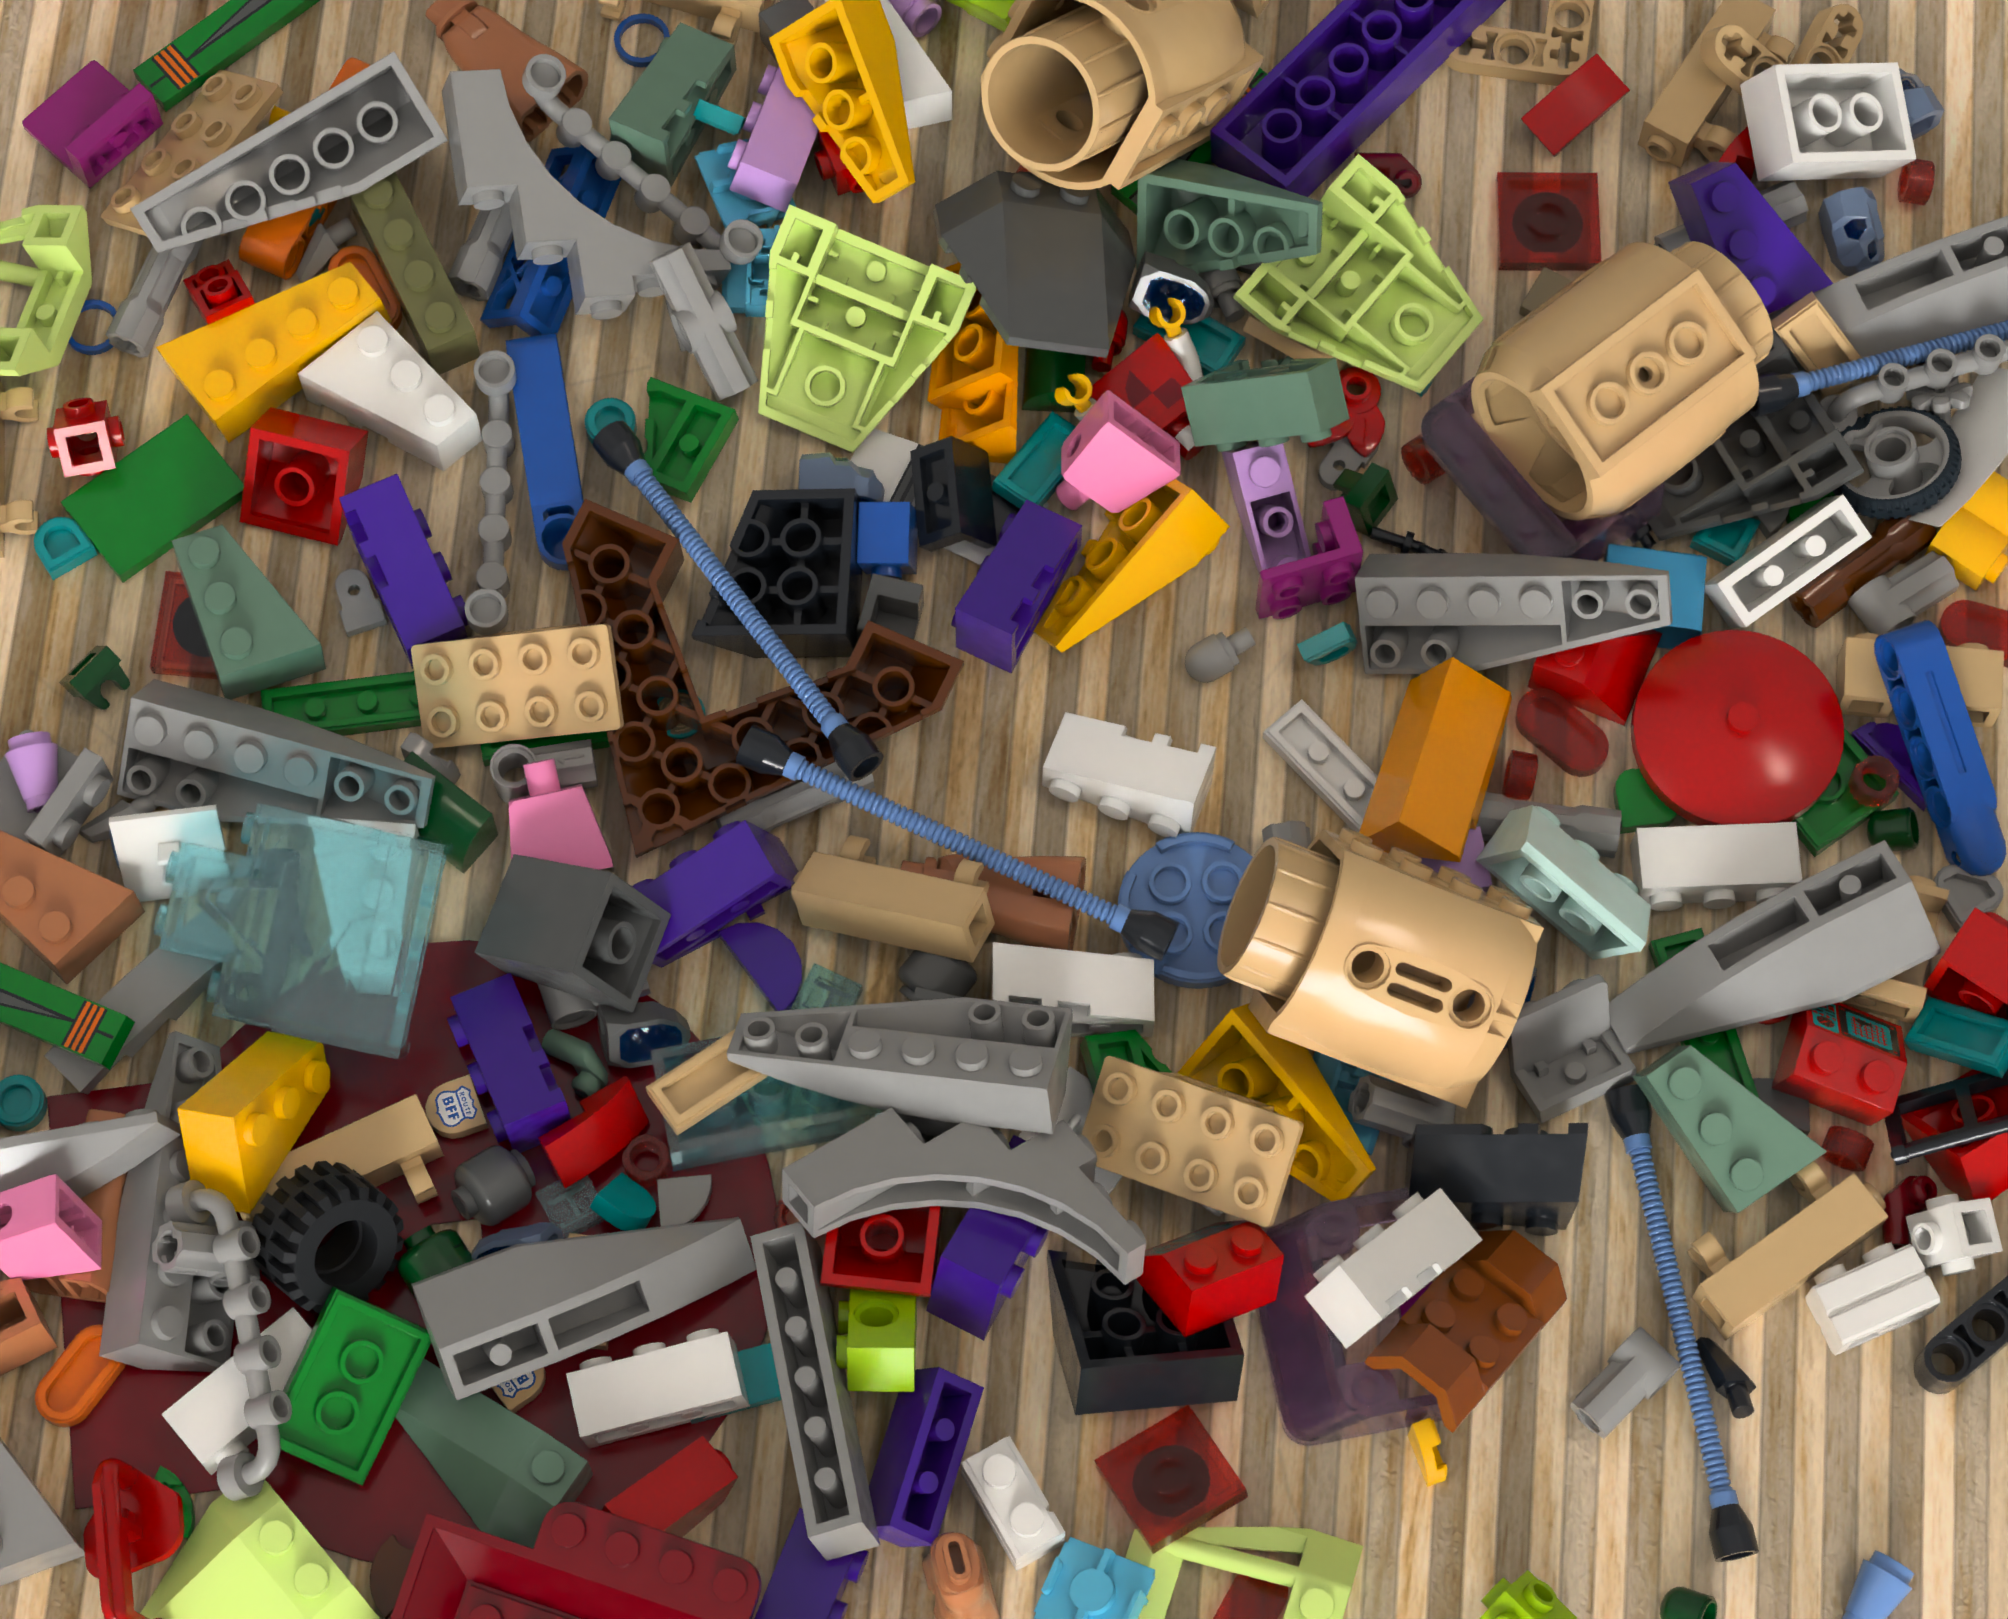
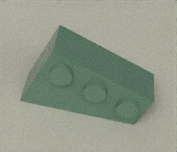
M680 22L670 37L663 39L656 56L610 116V141H620L627 145L631 151V160L648 174L655 173L664 176L671 188L706 126L705 123L695 119L696 116L693 115L699 99L717 106L737 70L734 45Z
M1336 358L1294 359L1290 361V364L1278 365L1277 359H1266L1261 361V368L1250 369L1248 360H1237L1182 386L1181 390L1195 447L1216 445L1218 452H1225L1244 447L1248 444L1247 441L1258 440L1259 447H1270L1289 441V436L1300 435L1302 443L1315 442L1330 437L1332 435V427L1350 419Z
M223 525L172 540L177 564L224 698L232 700L326 669L321 643Z
M1691 1045L1676 1046L1633 1076L1723 1212L1739 1213L1827 1152Z

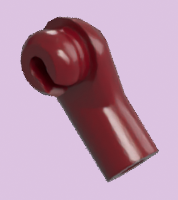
M1354 152V158L1360 154L1397 185L1405 199L1413 197L1421 189V175L1402 154Z
M1925 1175L1909 1176L1883 1197L1886 1205L1884 1211L1888 1215V1218L1882 1225L1883 1244L1892 1242L1895 1250L1911 1244L1905 1216L1919 1213L1926 1207V1200L1937 1197V1186L1930 1177Z

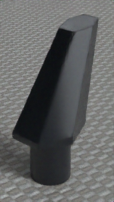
M1700 1337L1696 1341L1698 1344L1697 1349L1715 1386L1716 1392L1728 1399L1733 1417L1740 1419L1750 1416L1754 1412V1407L1749 1394L1756 1388V1385L1716 1342L1710 1338Z

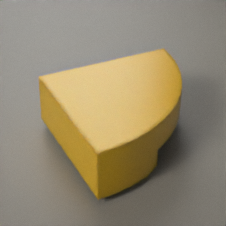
M1427 1418L1413 1423L1407 1436L1427 1487L1445 1481L1447 1465L1442 1461L1437 1448L1441 1440L1434 1420Z

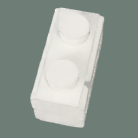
M1889 1242L1864 1254L1862 1258L1865 1264L1846 1271L1843 1264H1838L1822 1271L1813 1278L1816 1285L1812 1286L1805 1296L1806 1303L1816 1323L1820 1325L1821 1332L1832 1354L1835 1356L1929 1315L1941 1303L1940 1296L1929 1275L1925 1273V1267L1913 1245L1908 1244L1895 1250L1892 1242Z
M1010 1436L999 1440L961 1463L963 1479L1016 1571L1065 1543L1063 1527L1055 1513L1049 1512L1048 1501Z

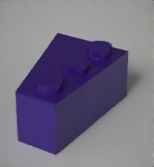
M1710 162L1668 182L1690 241L1709 245L1734 263L1755 288L1768 314L1802 299L1811 291L1815 293L1833 284L1736 163Z
M398 474L340 497L339 500L352 539L412 669V646L468 638L465 626L469 625L465 615V602L461 595L452 598L446 582L453 580L449 568L440 551L432 553L426 540L432 537L428 523L420 508L413 510Z
M1027 499L1017 514L1011 512L1008 515L1000 531L999 542L992 553L983 560L976 577L955 607V614L951 622V626L956 628V648L1011 674L1030 641L1034 629L1048 608L1078 553L1082 540L1081 524Z
M746 820L742 822L734 821L717 830L713 835L714 841L700 850H690L674 858L669 864L670 869L656 879H645L633 885V888L671 914L652 964L662 968L718 939V929L744 913L747 914L750 921L765 914V910L761 904L788 890L791 891V886L795 883L793 879L799 871L780 838Z
M508 973L450 997L456 1014L448 1017L447 1021L458 1047L469 1044L476 1062L466 1066L478 1095L489 1092L495 1110L486 1113L498 1143L508 1139L512 1149L522 1153L541 1145L538 1137L571 1119L564 1095L556 1083L548 1058L540 1045L512 975Z
M1013 1135L1009 1142L1010 1149L1012 1150L1026 1140ZM969 1208L940 1257L926 1311L984 1341L1006 1298L1011 1299L1017 1291L1026 1269L1023 1267L1029 1255L1033 1258L1038 1255L1049 1230L1021 1218Z

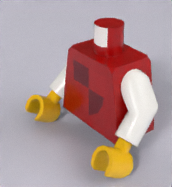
M1168 298V304L1172 308V317L1168 322L1163 319L1158 307H1152L1149 312V319L1152 324L1158 328H1165L1167 334L1164 338L1157 332L1093 385H1091L1088 377L1083 374L1067 375L1069 381L1075 386V396L1072 397L1065 387L1056 388L1054 397L1063 406L1074 405L1076 408L1074 414L1081 421L1102 394L1109 390L1179 441L1180 455L1185 460H1190L1204 446L1195 447L1181 387L1203 377L1199 355L1186 328L1180 327L1186 317L1185 306L1176 298Z

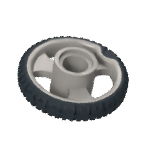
M1897 406V408H1882L1880 411L1874 410L1870 414L1866 413L1863 418L1858 417L1852 427L1847 426L1840 433L1852 452L1862 451L1865 453L1870 480L1860 487H1854L1848 481L1832 492L1835 496L1843 494L1857 514L1860 513V515L1868 516L1869 518L1876 517V519L1885 518L1889 520L1892 517L1898 519V517L1905 518L1907 517L1906 515L1911 514L1913 516L1915 513H1921L1923 509H1929L1932 505L1937 504L1938 500H1942L1950 492V489L1953 488L1958 479L1962 465L1958 438L1946 421L1926 410L1911 409L1908 406L1905 408ZM1910 431L1925 434L1932 438L1933 441L1924 446L1917 447L1915 437ZM1922 470H1936V473L1926 483L1921 485L1923 480Z

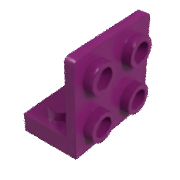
M92 60L22 121L24 129L87 187L91 188L160 128L163 122L153 94L142 84L138 83L132 90H128L102 65Z
M1344 496L1323 502L1321 521L1315 523L1318 542L1312 544L1313 556L1268 568L1259 573L1255 607L1259 619L1272 616L1273 619L1289 618L1299 613L1302 607L1322 602L1323 605H1334L1348 599L1353 592H1356L1355 576L1361 568L1363 549Z

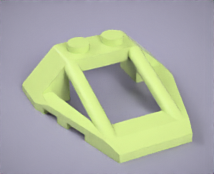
M35 205L22 209V217L0 221V244L24 240L22 246L38 267L35 268L0 260L1 281L33 287L17 327H0V376L30 374L56 367L62 360L92 285L87 211L82 205Z
M1158 1527L1134 1529L1125 1558L1155 1569V1579L1146 1596L1148 1603L1146 1606H1143L1138 1619H1165L1183 1560L1291 1587L1292 1590L1283 1619H1343L1363 1546L1307 1528ZM1229 1548L1302 1554L1299 1566Z

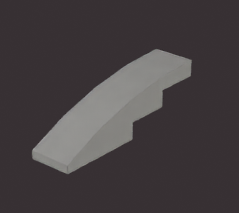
M209 905L165 940L97 1002L135 1021L111 1069L124 1055L133 1057L168 1018L176 1021L249 943L214 907ZM55 1046L44 1055L81 1093L89 1094L110 1071Z

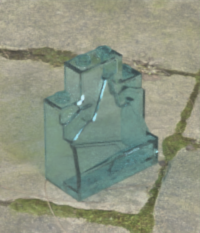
M257 803L255 813L247 812L241 832V843L248 845L247 854L191 842L182 843L180 852H171L165 876V882L173 884L169 905L161 904L158 909L154 935L161 936L159 949L223 962L221 971L213 970L208 985L206 1001L214 1003L212 1016L268 1028L276 1033L394 1059H400L409 1053L411 1043L407 1042L446 857L452 854L453 843L266 803Z

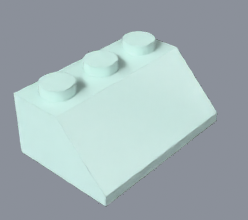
M1530 805L1511 810L1476 861L1593 960L1641 952L1647 942L1651 905L1638 895L1639 889L1636 884L1627 877L1618 873H1612L1599 862L1600 855L1587 843L1572 839L1560 828L1561 823L1559 819L1547 809Z

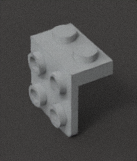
M24 730V731H22L19 735L25 734V733L34 732V731H32V730ZM58 746V786L39 813H28L26 803L23 801L4 755L0 761V830L60 857L74 843L81 826L94 807L98 806L105 798L110 784L114 780L103 758L85 747L80 755L76 756Z
M1597 974L1587 979L1574 980L1556 993L1538 1001H1528L1523 1004L1517 1022L1508 1039L1510 1075L1540 1123H1544L1603 1096L1613 1089L1635 1081L1633 1076L1637 1074L1636 1067L1610 1029L1608 985L1601 975Z

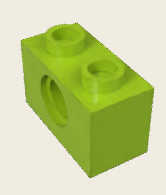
M850 1289L849 1301L839 1300L838 1332L839 1334L848 1335H837L836 1364L840 1369H847L848 1391L914 1392L917 1296Z

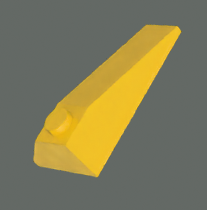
M829 0L771 36L769 40L787 87L795 97H802L815 114L812 121L820 132H828L840 148V159L872 203H881L915 183L895 40L880 0Z
M1176 479L1119 513H1110L1106 510L1104 515L1110 520L1098 541L1096 539H1089L1081 551V554L1086 558L1084 565L1077 576L1063 581L1033 632L1063 653L1195 567L1203 557L1215 550L1221 536L1230 526L1192 488Z
M1250 1003L1231 1009L1177 1073L1274 1107L1273 1112L1301 1121L1304 1124V1129L1289 1174L1336 1205H1344L1373 1174L1376 1167L1306 1047L1267 1033L1249 1010L1248 1006Z

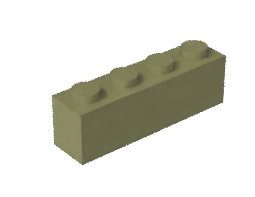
M396 172L365 191L349 196L354 216L400 303L402 313L427 363L440 375L481 356L474 328Z

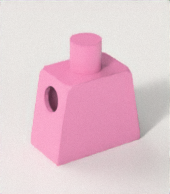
M1107 390L1066 438L1061 447V474L1065 480L1056 487L1057 497L1070 510H1077L1091 498L1110 513H1119L1181 475L1180 442L1111 391Z
M554 758L524 764L523 768L529 795L509 800L511 860L513 855L516 854L597 870L613 867L610 851L583 785L578 784L561 788Z
M57 1174L0 1192V1269L10 1279L21 1278L22 1280H30L101 1269L102 1220Z

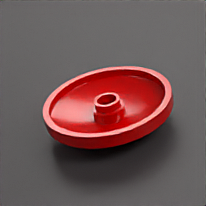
M1723 630L1705 633L1684 641L1667 652L1649 671L1635 701L1631 720V742L1638 768L1650 789L1668 808L1686 820L1699 826L1791 822L1803 815L1825 793L1841 760L1844 745V722L1838 698L1831 684L1821 670L1806 655L1793 646L1769 635L1745 630Z

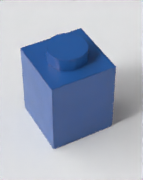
M859 502L857 564L863 572L871 574V578L874 573L902 580V574H917L918 529L916 509L911 502Z

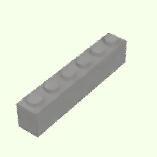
M800 1222L750 1236L808 1538L826 1561L880 1546L850 1391L847 1390L845 1369H840L836 1364L838 1332L829 1287L820 1286L823 1264L821 1247Z

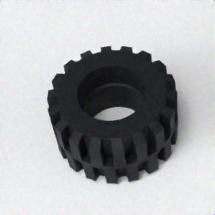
M327 1161L315 1162L312 1170L306 1165L296 1168L294 1177L288 1179L284 1176L276 1183L278 1189L273 1195L268 1193L261 1201V1204L265 1206L262 1213H256L252 1225L257 1229L256 1233L260 1239V1252L257 1257L253 1258L255 1265L262 1270L261 1273L269 1281L307 1311L313 1309L317 1314H320L333 1286L365 1301L369 1300L368 1293L374 1288L379 1291L386 1283L383 1280L386 1273L394 1271L398 1263L394 1258L395 1253L402 1251L404 1239L398 1235L404 1229L402 1218L396 1214L399 1209L387 1195L345 1164L336 1162L332 1166ZM337 1226L331 1238L322 1247L317 1249L324 1236Z

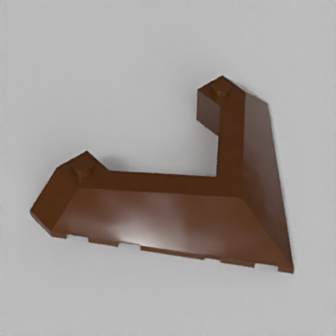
M585 499L562 545L581 626L607 623L611 626L624 726L620 729L606 732L636 858L795 782L781 775L759 774L736 763V757L742 741L750 727L754 724L778 735L794 752L805 756L806 760L809 761V765L811 763L815 764V768L820 766L822 769L834 763L829 740L821 731V724L817 722V719L810 713L791 686L757 697L756 702L728 712L723 709L707 716L704 715L663 605L684 562L679 539ZM868 620L846 666L827 672L825 677L814 680L813 683L816 684V687L820 689V692L823 693L837 713L842 714L849 724L868 734L875 743L941 711L964 666V661ZM678 689L687 690L694 710L682 705ZM659 697H667L672 702L668 707L660 710L657 700ZM681 723L696 730L697 733L685 739H673L667 735L666 731L673 729Z

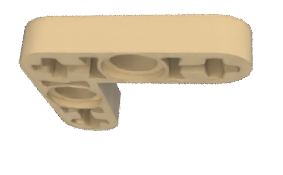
M1549 0L1544 33L1479 25L1467 39V41L1471 42L1469 55L1459 54V47H1457L1449 55L1445 63L1451 69L1461 73L1558 86L1587 60L1594 0ZM1572 10L1581 16L1583 22L1577 27L1566 28L1557 22L1555 16L1561 11ZM1487 42L1494 43L1491 60L1485 59ZM1561 42L1571 43L1568 68L1558 67L1557 59ZM1509 46H1516L1523 49L1528 58L1523 63L1510 64L1502 59L1500 52Z
M1839 4L1819 11L1790 64H1810L1813 55L1818 56L1823 64L1849 63L1863 34V21L1859 12L1849 4ZM1838 19L1839 24L1837 25L1834 20ZM1727 24L1707 31L1700 44V54L1704 64L1740 96H1742L1740 84L1754 77L1753 73L1757 65L1766 70L1773 65L1784 64L1746 30L1736 24ZM1838 31L1842 34V36L1834 38ZM1726 39V41L1728 42L1726 47L1721 42L1722 40ZM1727 51L1731 57L1726 58L1724 53Z

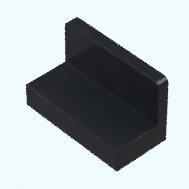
M953 436L910 451L919 547L933 552L964 540L985 549L996 546L997 537L988 453Z

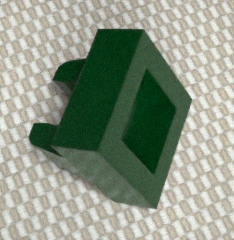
M1373 462L1364 474L1345 468L1333 483L1334 488L1343 492L1341 496H1344L1355 530L1370 537L1373 527L1379 525L1398 500L1389 470Z
M95 646L59 682L73 697H80L94 708L105 710L110 706V703L103 698L100 691L101 685L105 681H112L120 690H126L130 686L128 677L119 665L121 660L108 646Z

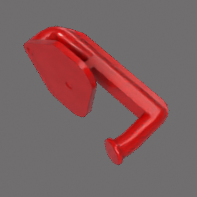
M112 1457L100 1462L94 1472L92 1481L94 1514L87 1523L83 1533L85 1563L89 1573L99 1579L100 1601L104 1619H149L134 1610L131 1573L169 1558L178 1549L185 1530L182 1498L173 1489L125 1461Z

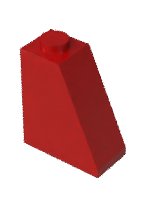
M702 1435L604 1504L602 1510L684 1537L725 1501L738 1479V1475L733 1471L726 1455L720 1450L714 1449Z

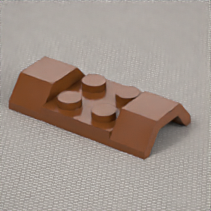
M1515 1230L1480 1231L1478 1235L1483 1240L1436 1278L1364 1362L1373 1370L1401 1369L1436 1396L1443 1424L1452 1433L1567 1300L1558 1263Z

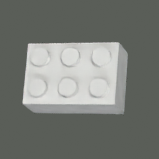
M1898 62L1777 64L1740 84L1758 182L1881 178L1916 160Z

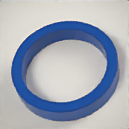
M645 13L635 14L627 17L618 25L614 35L617 54L625 63L634 67H647L657 53L644 58L629 55L620 44L623 33L633 25L646 23L657 27L662 32L664 38L670 37L666 24L658 17Z
M95 299L86 300L81 310L82 313L89 309H101L108 312L113 318L117 312L109 303ZM71 335L68 342L74 350L86 355L102 354L114 347L109 343V338L99 345L85 346L76 342Z

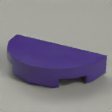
M1868 722L1851 732L1850 735L1874 764L1924 812L1926 805L1899 726L1891 723L1876 724L1875 722Z
M759 922L737 923L718 931L720 939L775 1011L790 1010L796 1004L798 993L802 986V961L793 942L778 929Z

